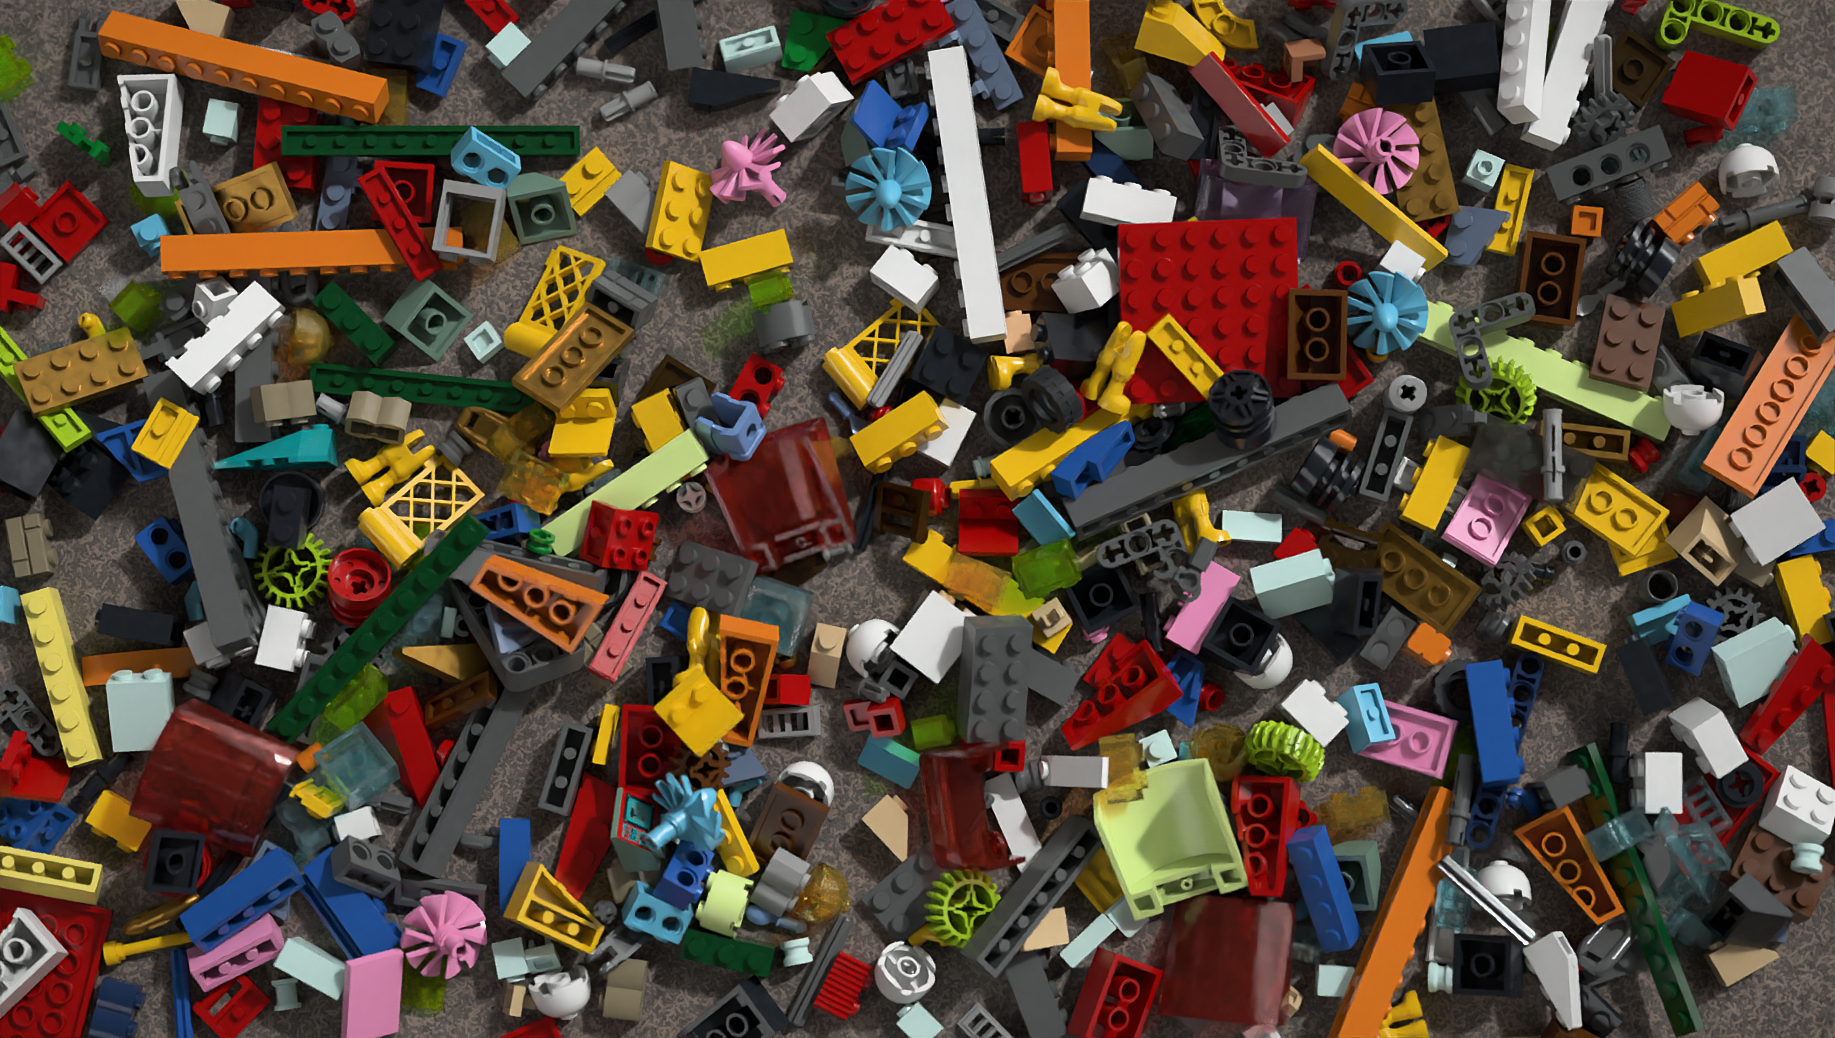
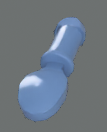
M831 391L828 394V402L843 416V420L849 421L852 435L869 425L865 420L854 415L855 410L849 407L842 399L841 394L836 391Z
M756 904L748 906L745 910L747 919L757 925L773 922L775 927L779 926L789 929L798 934L804 933L807 930V925L803 920L793 919L784 915L779 918Z

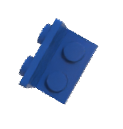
M871 80L865 87L850 119V123L874 148L893 150L896 152V158L898 147L908 152L913 151L931 109L925 102L902 109L875 80Z
M6 797L0 804V835L13 848L49 854L78 815L72 809L60 803Z

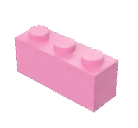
M1211 561L1206 572L1201 571L1200 596L1191 603L1178 601L1177 604L1181 606L1179 613L1176 617L1170 615L1162 629L1167 632L1164 637L1165 640L1193 656L1198 654L1203 640L1241 578ZM1183 592L1188 598L1192 597L1191 593Z
M267 911L206 954L196 945L187 949L186 952L190 972L203 991L206 992L279 956L285 944L280 927L270 912Z

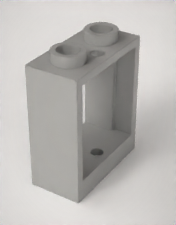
M444 179L432 250L440 254V259L457 262L458 257L469 259V264L486 266L487 262L495 263L507 198L506 191L502 188ZM454 197L495 203L486 252L446 246Z

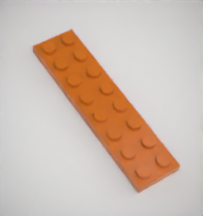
M1795 312L1700 468L1753 499L1835 365V336L1820 345Z

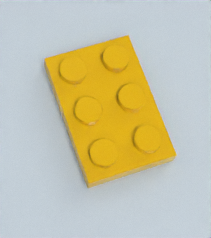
M673 161L663 162L645 247L689 262H699L700 256L698 252H701L713 198V193L710 190V187L713 185L711 175Z
M1595 461L1560 506V510L1633 560L1670 513L1668 509L1597 461Z

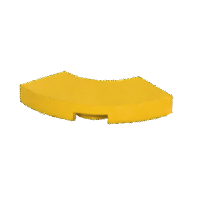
M1191 0L1198 22L1223 45L1242 51L1258 50L1254 20L1241 19L1231 14L1224 6L1223 0Z

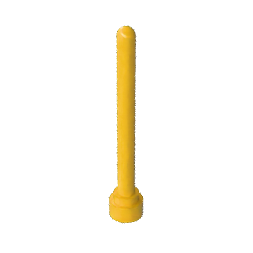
M187 932L169 934L128 944L118 943L114 940L103 944V954L107 966L121 964V960H125L126 956L192 941Z

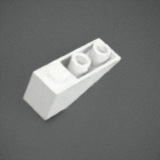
M1562 931L1552 932L1523 950L1526 955L1525 963L1532 973L1537 974L1542 983L1540 984L1542 993L1548 1000H1552L1557 1011L1555 1014L1562 1026L1567 1027L1568 1030H1574L1582 1027L1577 956Z

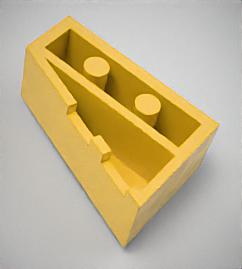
M526 862L503 917L577 952L590 954L596 949L605 927L580 902L576 901L566 891V888L547 872V869L541 863Z

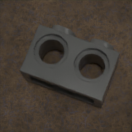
M347 835L330 852L333 880L380 898H384L401 881L398 855L394 852Z

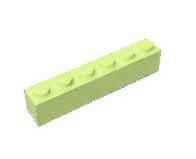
M689 428L541 529L549 531L555 536V541L551 546L557 556L564 557L568 554L570 559L580 553L592 500L603 501L622 509L634 510L641 506L644 510L658 501L655 495L663 489L670 493L683 484L680 480L681 477L687 473H690L693 477L707 468L704 462L711 457L693 430Z

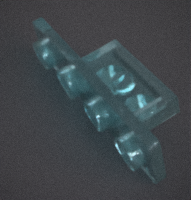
M1661 807L1658 819L1655 821L1657 836L1661 838L1669 854L1673 856L1680 867L1681 873L1686 876L1693 887L1695 894L1699 896L1704 905L1711 904L1716 881L1710 872L1730 870L1731 858L1708 822L1679 825L1669 808Z

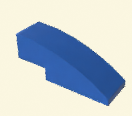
M1124 420L1101 431L1065 457L1051 472L1056 492L1077 500L1093 479L1103 483L1136 441L1131 423Z
M531 818L500 819V916H503L526 862H533Z

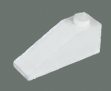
M1041 755V761L1038 764L1041 785L1107 788L1109 757Z

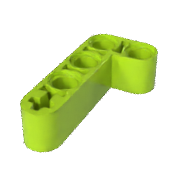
M1667 0L1663 6L1654 39L1659 48L1672 50L1684 40L1688 28L1744 46L1762 50L1769 47L1778 38L1780 28L1779 24L1772 18L1715 0H1677V2L1684 5V13H1679L1674 9L1673 2L1675 1ZM1701 11H1709L1713 16V21H1705L1701 16ZM1730 19H1735L1740 23V31L1730 27ZM1761 29L1765 30L1764 34L1768 36L1766 39L1762 38ZM1664 30H1673L1677 36L1676 40L1668 39L1665 36Z

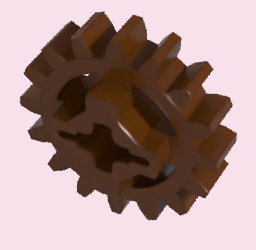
M684 741L682 748L674 746L677 754L676 756H669L668 759L673 762V766L667 768V772H671L683 791L684 787L681 778L683 775L688 776V780L691 782L692 793L703 788L714 789L716 786L723 789L724 785L721 779L722 777L729 778L730 775L724 771L726 767L731 766V762L724 759L729 752L722 748V742L718 741L709 749L710 752H706L701 757H698Z

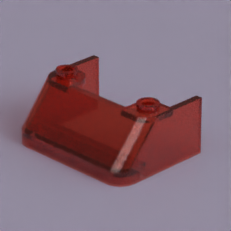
M977 742L933 748L921 752L919 768L931 850L934 862L939 868L990 872L1026 862L1025 856L1007 855L1005 838L999 832L989 830L981 773L989 771L993 766V752L1009 749V742Z

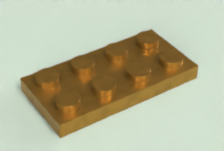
M1434 96L1432 102H1421L1417 105L1407 103L1384 107L1383 110L1394 112L1406 119L1402 125L1387 137H1390L1407 123L1416 133L1420 143L1395 145V148L1418 147L1419 163L1416 170L1393 155L1391 157L1393 161L1413 173L1408 182L1401 188L1397 189L1387 165L1397 209L1414 223L1460 212Z
M277 161L210 187L231 234L259 233L299 217ZM181 199L175 201V206L187 234L197 235Z
M587 301L512 378L513 386L561 415L635 337L634 329Z
M128 326L13 363L14 372L34 419L144 383L143 378L149 377Z
M1387 520L1379 530L1380 533L1384 534V541L1375 568H1385L1382 591L1447 637L1483 589ZM1369 545L1363 552L1367 553Z

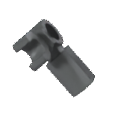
M1200 536L1187 562L1190 565L1189 569L1181 565L1177 568L1170 558L1161 556L1160 561L1168 565V570L1165 573L1154 570L1153 575L1160 580L1169 578L1173 580L1171 584L1179 587L1182 591L1193 593L1200 587L1201 571H1207L1219 545Z

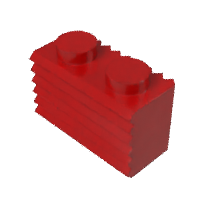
M840 951L813 1006L844 1022L848 1016L854 1019L862 1003L856 999L861 989L868 991L875 977L874 974L870 973L873 966Z

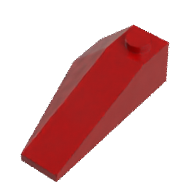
M409 686L383 694L358 706L367 735L417 805L423 810L441 774V768L436 759V752L429 729L425 727V716L416 687Z

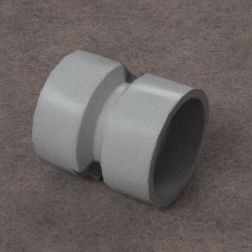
M1817 177L1813 189V196L1816 200L1810 203L1807 219L1816 224L1835 227V177Z

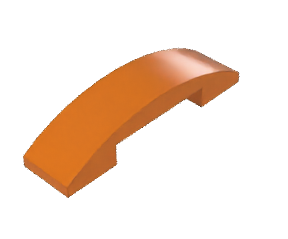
M189 647L82 657L84 687L106 685L111 675L120 670L144 673L149 669H161L162 672H172V679L191 677L190 670L192 666L203 670V668L196 664Z

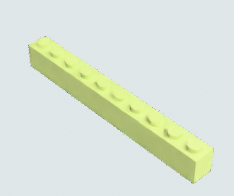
M1427 301L1429 309L1427 326L1424 333H1420L1416 340L1459 358L1449 327V319L1455 313L1452 311L1453 307L1437 301L1436 304ZM1475 317L1476 325L1478 326L1480 325L1479 319ZM1465 322L1459 323L1461 330L1467 328ZM1505 329L1481 336L1487 357L1490 356L1493 362H1497L1498 357L1502 356L1503 363L1506 364L1513 359L1515 361L1514 368L1524 365L1525 372L1523 375L1531 374V384L1536 385V392L1621 429L1629 430L1635 435L1643 436L1656 444L1665 441L1671 424L1664 415L1663 397L1655 396L1652 398L1641 391L1588 378L1590 367L1587 364L1577 360H1573L1572 363L1561 358L1562 354L1555 350L1546 348L1543 351L1534 347L1535 343L1527 338L1518 337V339L1508 336V331ZM1473 344L1468 345L1463 349V354L1468 356L1474 355L1478 352L1479 347Z

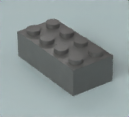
M1022 615L964 617L955 731L966 743L1024 740L1033 625Z

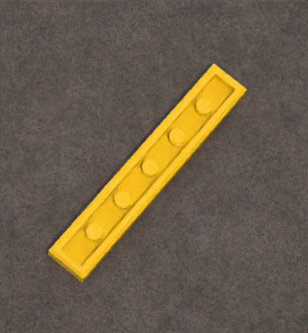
M1316 145L1299 159L1298 163L1307 168V174L1387 241L1393 244L1395 240H1398L1426 260L1421 267L1425 269L1426 273L1447 258L1448 250L1322 145Z

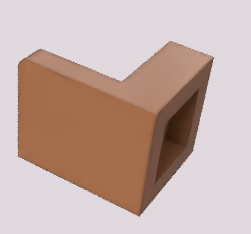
M1319 37L1284 42L1283 67L1291 83L1303 81V68L1317 66L1319 59L1326 57V51Z

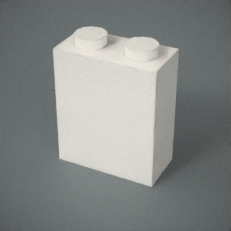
M1793 477L1732 513L1730 517L1733 521L1728 523L1737 538L1743 536L1749 546L1745 548V551L1752 562L1755 564L1759 561L1762 566L1826 528Z
M934 590L930 593L889 647L890 650L936 685L939 684L961 655L964 617L976 616L967 608L963 612L953 605L956 600L943 590L939 594Z

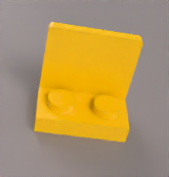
M585 388L561 415L555 412L556 422L548 450L550 457L607 456L617 410L609 388Z
M699 667L690 673L653 708L698 757L703 756L744 717Z

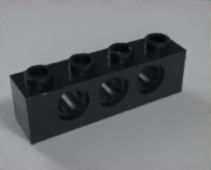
M1081 179L1056 202L1055 207L1095 251L1106 248L1118 266L1117 239L1109 241L1103 236L1104 229L1111 227L1117 230V226L1080 218L1087 187L1085 180Z

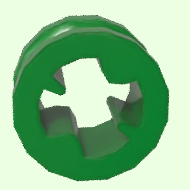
M531 529L528 535L531 539L526 541V547L539 554L551 553V544L554 543L555 536L543 529Z

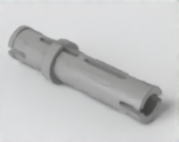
M1561 409L1543 410L1544 466H1541V474H1544L1543 500L1545 501L1563 500L1562 474L1565 473V466H1562ZM1552 428H1553V451H1552ZM1552 471L1554 475V483L1552 482Z

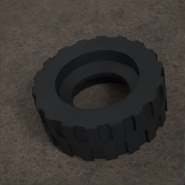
M1041 366L1021 382V393L1029 411L1049 431L1056 434L1063 433L1082 418L1083 406L1078 394L1071 383L1056 369H1052L1050 366Z
M1461 658L1455 659L1453 662L1445 664L1433 677L1428 692L1430 694L1429 702L1434 708V713L1460 722L1459 726L1461 728L1469 725L1473 726L1470 706L1460 707L1456 705L1450 698L1449 688L1455 680L1466 679L1465 664L1480 663L1468 658L1465 660H1461Z

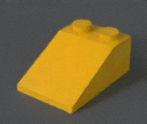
M1149 0L1134 49L1194 67L1212 51L1223 62L1227 48L1183 7L1173 3V0Z

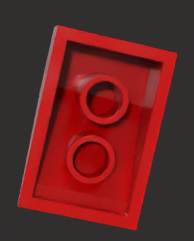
M623 704L619 788H626L639 795L652 796L653 793H656L659 796H663L655 783L658 780H662L669 785L666 774L669 773L667 768L672 767L673 762L668 758L669 756H676L677 752L674 746L682 748L683 740L653 709L655 705Z

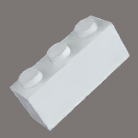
M1106 176L1090 177L1085 191L1080 218L1112 226L1129 223L1172 222L1177 197L1170 196L1171 193L1163 189H1154L1152 192L1141 189V185L1132 182H1125L1122 185L1113 183V179Z

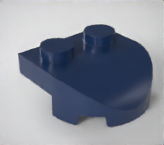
M1792 434L1759 491L1765 494L1791 477L1795 479L1797 484L1804 480L1807 473V466H1805L1807 436L1805 434Z

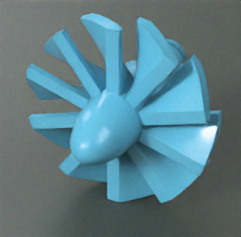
M900 147L897 150L896 161V152L885 148L871 149L880 164L879 170L869 155L857 159L851 167L871 174L875 179L868 180L850 172L846 178L845 190L866 186L872 189L869 192L846 196L847 204L853 211L857 212L870 198L876 197L875 201L858 217L860 222L869 225H879L882 206V231L895 229L904 223L907 227L911 226L920 217L923 210L928 209L931 199L932 185L925 164L922 160L918 162L914 156Z
M1395 271V278L1394 275L1385 272H1370L1369 275L1375 284L1374 288H1372L1368 279L1357 281L1348 288L1349 291L1370 299L1371 303H1364L1348 296L1347 313L1365 310L1368 313L1363 316L1348 318L1347 333L1352 336L1365 322L1372 321L1353 341L1356 346L1374 348L1376 330L1378 329L1379 337L1376 354H1386L1398 347L1406 350L1412 345L1420 333L1423 334L1426 329L1429 309L1425 293L1419 284L1416 285L1410 278L1399 271Z
M669 772L666 774L669 785L662 780H658L655 783L665 798L656 793L652 794L653 798L669 812L660 815L662 823L644 837L645 843L652 851L657 852L669 840L676 837L680 840L693 842L695 850L698 852L705 850L711 852L726 836V832L720 828L722 819L720 812L711 810L716 802V791L713 788H703L692 793L688 777L684 775L681 777L684 787L683 791L672 773Z

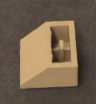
M1705 496L1665 541L1709 580L1719 586L1739 564L1744 537L1737 538L1728 525L1729 522L1733 521L1731 517Z

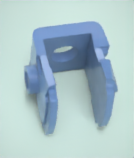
M720 392L713 393L711 402L715 412L722 422L730 425L733 429L715 425L713 421L699 416L694 422L697 435L706 449L720 455L728 453L731 459L739 461L749 460L767 432L755 404L749 401H737ZM750 428V433L747 437V430Z

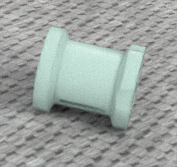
M297 978L271 981V986L275 987L277 1005L274 1006V1011L302 1007L297 997L296 983L299 982Z

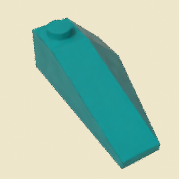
M327 424L311 425V430H301L214 463V467L219 472L338 467L337 432L329 429Z

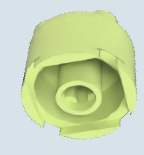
M721 869L718 873L711 872L706 884L707 892H709L706 902L700 901L695 915L697 920L700 921V927L735 938L737 934L733 931V927L740 928L745 910L751 898L748 895L747 887L753 888L754 881Z

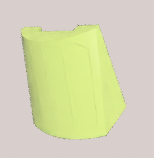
M1207 758L1182 760L1155 766L1125 777L1093 795L1095 825L1135 921L1163 913L1164 905L1218 888L1220 893L1223 894L1249 886L1245 867Z

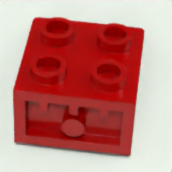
M959 489L958 554L960 556H1018V519L1011 511L1019 504V497L1011 501L1002 489Z
M592 500L579 558L604 568L645 571L659 514L650 511L622 509L603 501Z
M14 731L0 762V796L59 803L74 768L68 767L66 759L31 755L32 746L27 744V732Z

